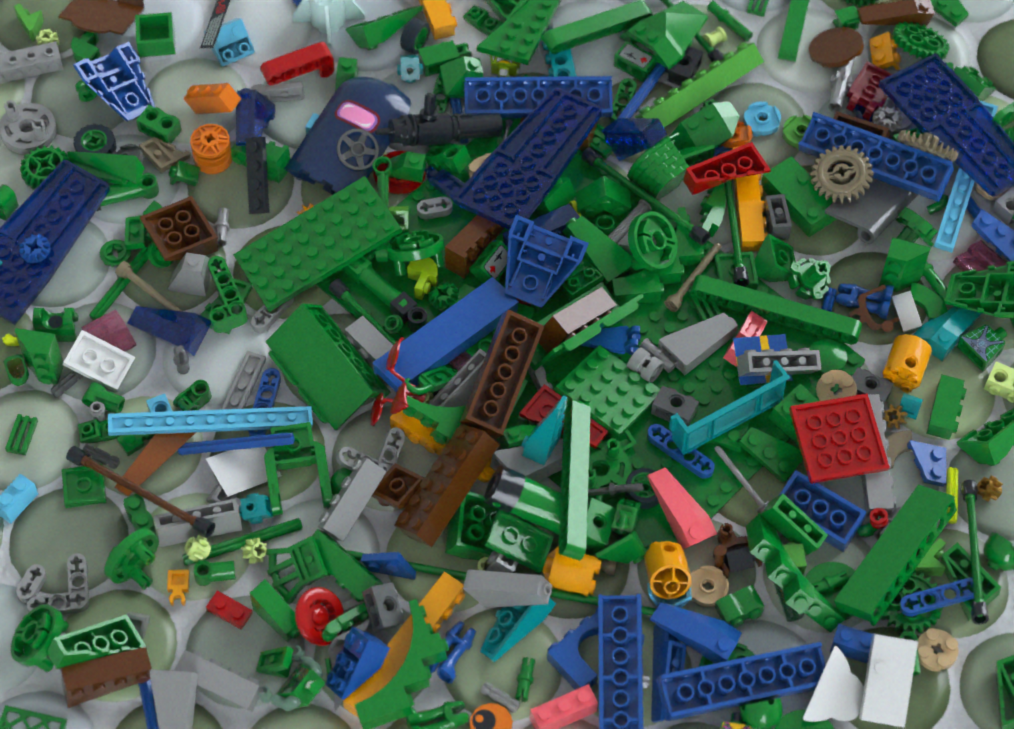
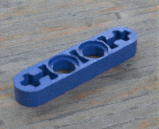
M268 368L263 372L253 408L274 407L281 383L280 372L277 369ZM271 375H274L275 378L272 379L271 385H269V378H271ZM265 391L272 393V396L268 399L263 398L261 395ZM248 430L249 436L265 435L267 430H258L257 432Z
M653 424L649 427L647 438L650 443L698 477L707 479L713 475L714 463L712 460L696 449L689 452L694 456V459L691 461L685 460L679 448L670 449L667 447L669 442H674L671 431L660 424ZM660 432V436H653V433ZM702 467H709L708 470H701Z
M966 578L906 595L901 599L900 611L906 616H914L974 599V591L971 593L970 590H965L968 584L973 587V579ZM951 589L956 593V597L948 599L945 597L944 592ZM932 595L935 597L936 602L933 605H928L925 603L924 597ZM907 602H910V604H916L913 606V610H910L909 607H905Z

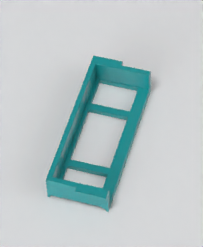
M775 360L772 365L770 383L687 427L678 413L670 417L669 426L672 432V440L682 454L685 455L770 409L784 399L786 380L790 379L789 375L779 362Z

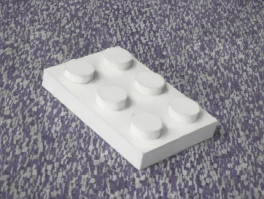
M82 330L64 360L63 365L117 392L135 357Z

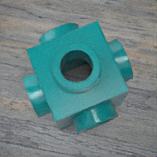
M419 55L401 56V64H397V75H401V80H405V83H415L416 80H420V75H423V64H419ZM411 67L413 71H408L407 68Z
M253 493L248 494L247 498L240 499V516L243 520L250 522V524H259L263 522V519L273 517L270 497L264 494Z

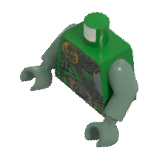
M298 645L295 647L299 652L292 654V657L296 662L302 661V664L298 665L275 695L272 694L268 686H262L265 694H257L263 703L271 701L273 705L286 711L305 707L310 704L325 685V681L322 679L323 673L320 664L310 656H306V653Z

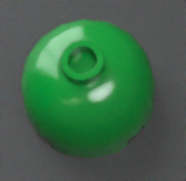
M992 532L983 547L984 556L988 560L987 565L995 571L998 569L1003 571L1014 570V547L1012 543L1001 535Z
M780 698L739 706L745 725L752 726L753 729H772V726L780 722L783 714Z

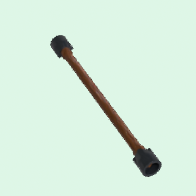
M77 446L71 447L67 452L66 459L78 466L81 465L93 469L190 523L192 530L208 538L214 532V522L202 516L196 517L184 512L182 509L91 460L90 455Z

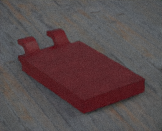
M866 61L846 95L850 98L846 109L852 112L856 104H859L866 108L862 117L869 120L874 110L877 111L879 107H883L899 77Z

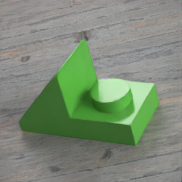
M21 3L14 5L19 22L32 42L35 41L44 23L42 11L39 10L30 14L27 8L24 9Z
M941 538L931 546L915 569L916 575L919 576L922 572L924 576L943 575L946 567L939 560L945 553L943 550L946 542Z

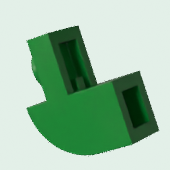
M87 31L83 33L81 39L73 37L71 48L75 62L87 58L90 61L101 58L99 48L95 47L99 42L98 33Z

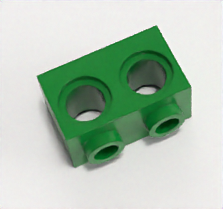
M148 105L136 119L138 131L151 138H158L165 143L172 144L182 131L180 120L176 116L169 115L160 108H155L151 105Z
M460 144L433 145L426 153V161L431 171L460 174L471 161L466 146Z

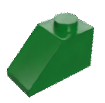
M339 57L335 91L345 81L358 77L357 59Z
M407 151L390 158L393 173L389 177L422 183L426 170V154Z

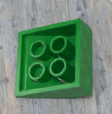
M469 491L448 523L446 554L462 559L480 560L483 557H489L494 551L484 545L495 514L499 509L484 502V495Z

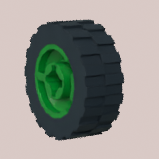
M102 124L82 127L77 131L73 139L75 152L112 154L117 150L112 130Z

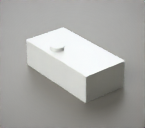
M872 634L859 719L905 728L918 641Z

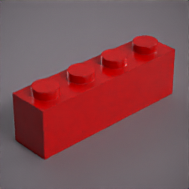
M750 142L686 168L683 182L691 194L695 195L732 179L769 173L771 169L754 144Z

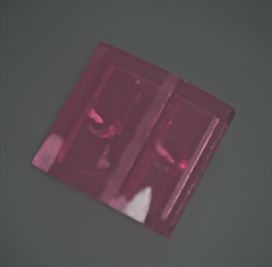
M982 240L970 245L966 252L956 256L953 261L963 272L976 269V272L988 269V266L994 265V267L1007 265L1006 261Z
M116 309L81 327L83 331L124 352L137 346Z

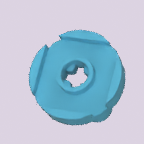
M755 102L748 106L744 113L743 122L746 126L749 125L751 127L753 136H766L778 131L781 114L774 105L772 107L767 102ZM762 116V118H763V119L766 118V120H765V121H761V120H759V117Z

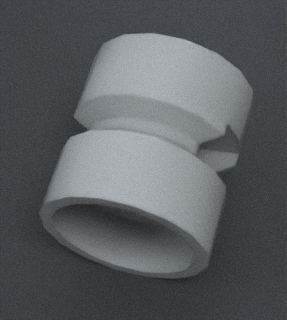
M640 347L631 356L627 367L633 372L640 373L641 378L648 383H653L660 375L664 362L655 356L651 358V353Z

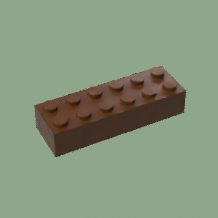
M509 309L501 315L459 423L485 431L494 439L503 435L544 329L543 325Z
M460 424L448 444L443 448V452L437 461L433 463L427 476L421 481L419 488L410 498L403 512L398 516L394 526L409 538L433 547L499 447V444L485 431Z

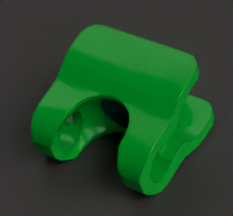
M44 308L33 309L32 323L35 331L55 334L57 342H74L77 339L74 322L78 321L79 316L74 308H64V311L61 313H51Z

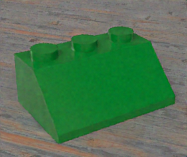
M892 237L879 286L884 284L885 287L886 285H893V291L899 292L910 287L911 282H920L931 247Z
M15 328L14 332L25 363L37 380L47 385L58 384L64 365L55 334Z

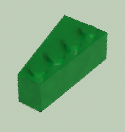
M125 614L55 637L47 650V654L56 669H61V667L146 647L128 615Z

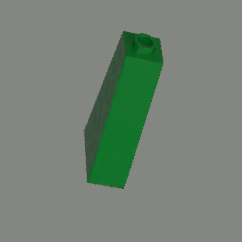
M581 216L578 219L573 217L566 223L567 227L563 230V233L567 238L570 239V236L589 243L584 258L603 275L604 281L602 282L605 286L611 283L612 279L618 278L632 268L631 263L635 258L585 217Z

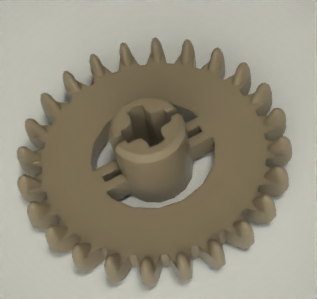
M901 130L898 134L897 139L902 144L952 162L957 159L958 152L954 151V148L949 151V145L943 149V142L940 146H937L939 137L935 135L932 137L933 134L924 133L923 136L920 134L918 138L915 137L916 132L910 136V131L906 133V130Z
M843 145L839 149L833 146L832 151L826 149V154L820 153V159L814 160L816 165L811 166L812 172L810 177L813 178L811 184L817 183L814 186V190L820 189L819 196L826 193V201L831 196L833 203H835L837 198H840L841 204H843L844 198H847L850 203L851 196L858 200V192L865 195L863 188L869 190L870 186L867 182H873V179L870 177L874 175V172L871 170L872 164L869 163L868 157L864 158V152L858 154L857 148L851 151V146H848L846 149H844ZM838 162H846L852 165L849 167L846 164H838L832 172H828L829 168ZM856 174L855 178L850 182V175Z

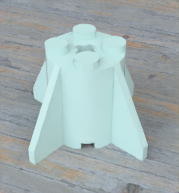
M302 0L292 15L293 23L311 22L313 27L315 26L319 29V32L327 33L328 48H332L331 33L339 31L342 25L344 27L346 20L365 19L364 11L354 0Z

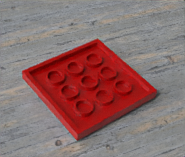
M868 393L790 406V415L810 484L889 470L890 466Z

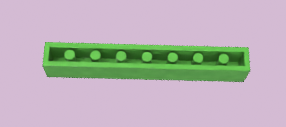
M744 42L738 45L736 51L724 54V59L712 62L707 70L698 71L695 74L696 77L692 80L689 78L681 83L682 86L678 89L675 87L667 92L668 95L664 98L662 96L655 99L652 106H645L640 109V113L634 118L644 136L654 135L762 64L764 61L755 43L747 44Z

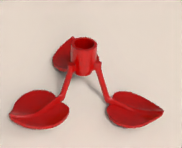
M403 337L392 346L386 362V370H389L402 383L398 387L394 399L384 398V393H380L376 397L371 409V426H375L379 420L383 405L386 402H392L391 414L399 413L409 406L406 399L407 396L424 403L426 394L416 395L407 390L406 382H404L405 379L394 369L399 355L400 344L404 339Z

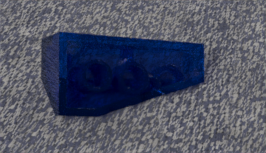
M249 88L237 90L241 100L236 105V146H245V138L261 137L264 128H268L269 121L275 118V104L256 89L251 90Z

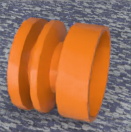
M205 124L194 130L191 135L190 145L195 166L200 167V171L206 174H218L229 168L232 163L231 142L227 130L217 124Z

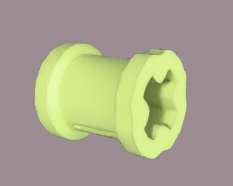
M717 27L715 31L703 35V38L711 47L720 42L727 41V35L722 27Z

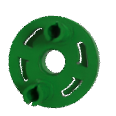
M651 211L640 214L632 220L628 229V244L635 258L631 263L632 268L635 271H640L644 268L657 271L670 266L676 258L678 242L675 230L668 219L660 213ZM652 236L656 240V245L653 242Z
M428 230L413 231L411 235L408 232L395 237V240L386 246L387 256L393 261L395 276L407 274L405 262L431 257L437 267L444 266L442 251L445 248V244L441 234L429 233Z
M612 438L608 442L602 441L596 449L589 446L588 489L609 487V483H614V485L626 484V480L631 474V463L627 454L620 448V442L617 441L616 444V439ZM603 467L607 470L608 474L597 476L595 468ZM615 493V496H610V494H602L604 497L603 500L614 498L621 493ZM596 495L588 496V498H594V499H595V497H596Z
M142 528L131 533L117 547L114 546L104 567V574L115 584L133 579L143 590H146L147 587L151 586L153 580L142 569L155 560L159 538L148 528Z
M43 604L25 615L13 635L11 642L12 658L26 667L35 665L44 670V672H50L54 664L51 659L47 658V650L53 639L60 636L61 632L64 633L68 628V622L63 620L61 612L51 605Z

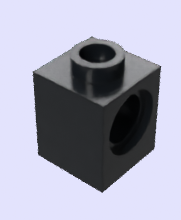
M746 545L727 549L724 555V563L730 573L753 568L754 561H756V557L750 553L749 546Z

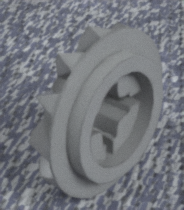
M887 105L884 108L879 107L873 115V123L889 128V132L898 130L903 122L901 112L896 111L895 107L888 108ZM885 116H887V117H890V116H891L892 118H891V120H890V119H885Z

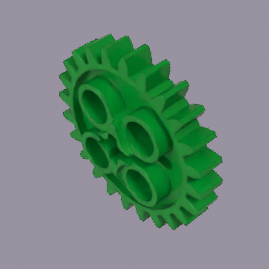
M904 21V23L896 24L892 32V39L895 40L894 44H898V48H903V52H908L909 56L915 55L916 59L920 57L923 61L925 59H928L930 62L932 60L936 62L938 60L942 61L943 58H946L950 49V44L947 43L948 40L943 39V35H938V31L926 28V25L920 26L919 23L914 24L913 22L908 24Z
M916 570L913 571L904 586H908L912 590H906L902 587L894 598L899 604L891 602L881 617V620H889L888 627L892 624L895 625L894 631H897L900 627L902 628V633L906 632L907 629L914 633L915 629H917L921 634L924 628L928 630L931 628V624L935 626L937 619L941 617L943 608L915 615L914 618L903 613H897L900 611V602L904 596L913 594L918 589L924 591L937 586V583L930 584L931 577L924 579L923 572L918 576L916 575ZM932 595L924 597L928 605H933L936 602L935 597ZM909 602L906 607L913 610V606L916 604H910Z

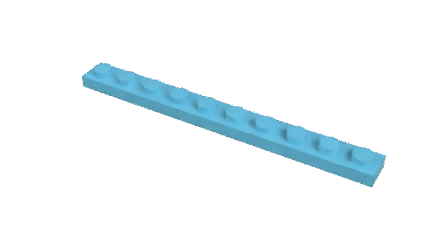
M983 101L979 103L934 244L935 248L953 252L992 128L991 122L997 112L998 106Z
M312 407L108 414V436L269 430L273 427L311 422L312 428Z

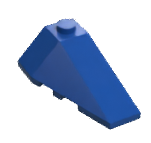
M660 602L649 619L714 664L727 661L742 634L723 620Z

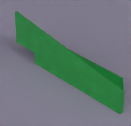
M67 152V156L70 158L73 169L79 178H90L91 180L125 185L127 181L137 184L145 170V167L134 155Z

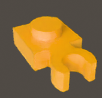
M168 570L167 591L171 593L169 596L171 606H174V600L180 598L182 606H185L186 598L183 592H189V570Z

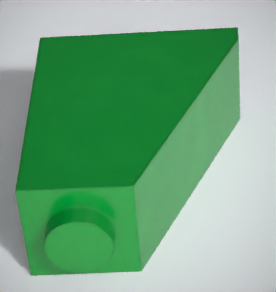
M264 579L250 592L253 610L282 638L289 642L292 638L295 639L301 634L296 624L295 612L270 583Z

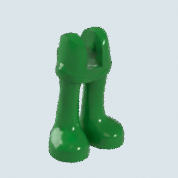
M447 701L439 707L419 713L411 707L413 714L405 717L408 729H455L470 720L468 713L453 715L465 708L463 701ZM444 717L442 721L427 726H419L434 719Z

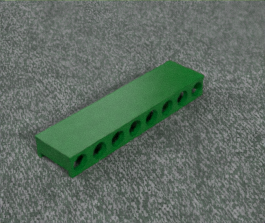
M918 485L835 598L834 603L837 610L842 614L844 612L869 621L872 626H875L957 511L955 497ZM877 608L876 615L873 617L874 611Z

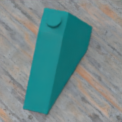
M954 306L941 316L922 324V327L913 335L925 340L932 348L931 354L943 361L958 344L960 337L969 331L983 313Z
M562 396L533 429L530 436H525L521 445L524 448L523 457L545 466L561 437L564 426L562 421L565 418L564 412L567 403L566 396Z
M549 598L548 604L509 606L497 610L495 615L497 620L494 627L489 629L480 652L492 661H497L542 623L556 603Z

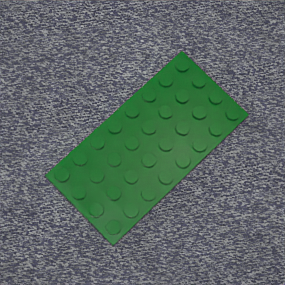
M364 176L233 255L264 305L271 312L403 231Z

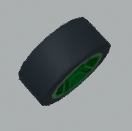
M416 17L412 18L402 32L400 39L401 48L412 54H417L418 49L423 48L428 40L430 33L429 23Z
M649 468L634 470L626 480V484L643 483V487L647 489V491L625 492L628 500L641 503L640 509H650L659 504L647 475L656 471Z

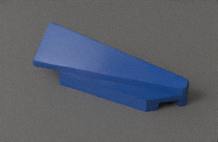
M656 624L653 627L651 722L654 723L665 720L656 679L663 674L684 670L687 649L686 644H682L679 639Z

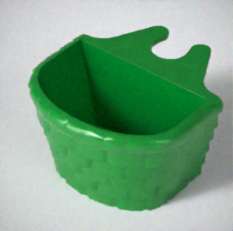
M679 133L670 137L666 136L648 148L636 159L628 171V179L641 189H644L645 192H648L656 200H660L679 187L685 176L686 168L689 167L675 147V141H672L680 135Z

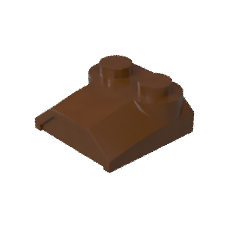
M395 463L386 472L372 497L377 499L382 506H392L398 509L405 508L424 477Z

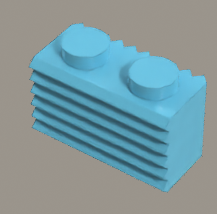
M18 474V477H15L16 480H13V483H10V486H7V489H4V492H1L2 495H0V517L9 523H12L38 495L35 484L22 474Z

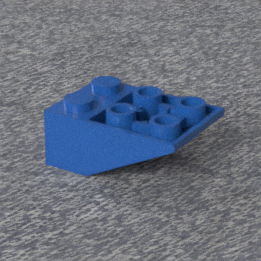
M352 627L345 637V643L341 652L336 656V662L332 671L327 675L325 685L341 699H346L381 668L390 648L375 635Z

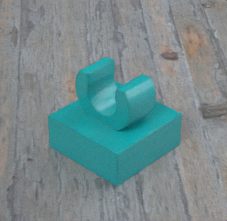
M904 393L900 402V406H902L901 412L908 413L907 417L916 419L923 399Z

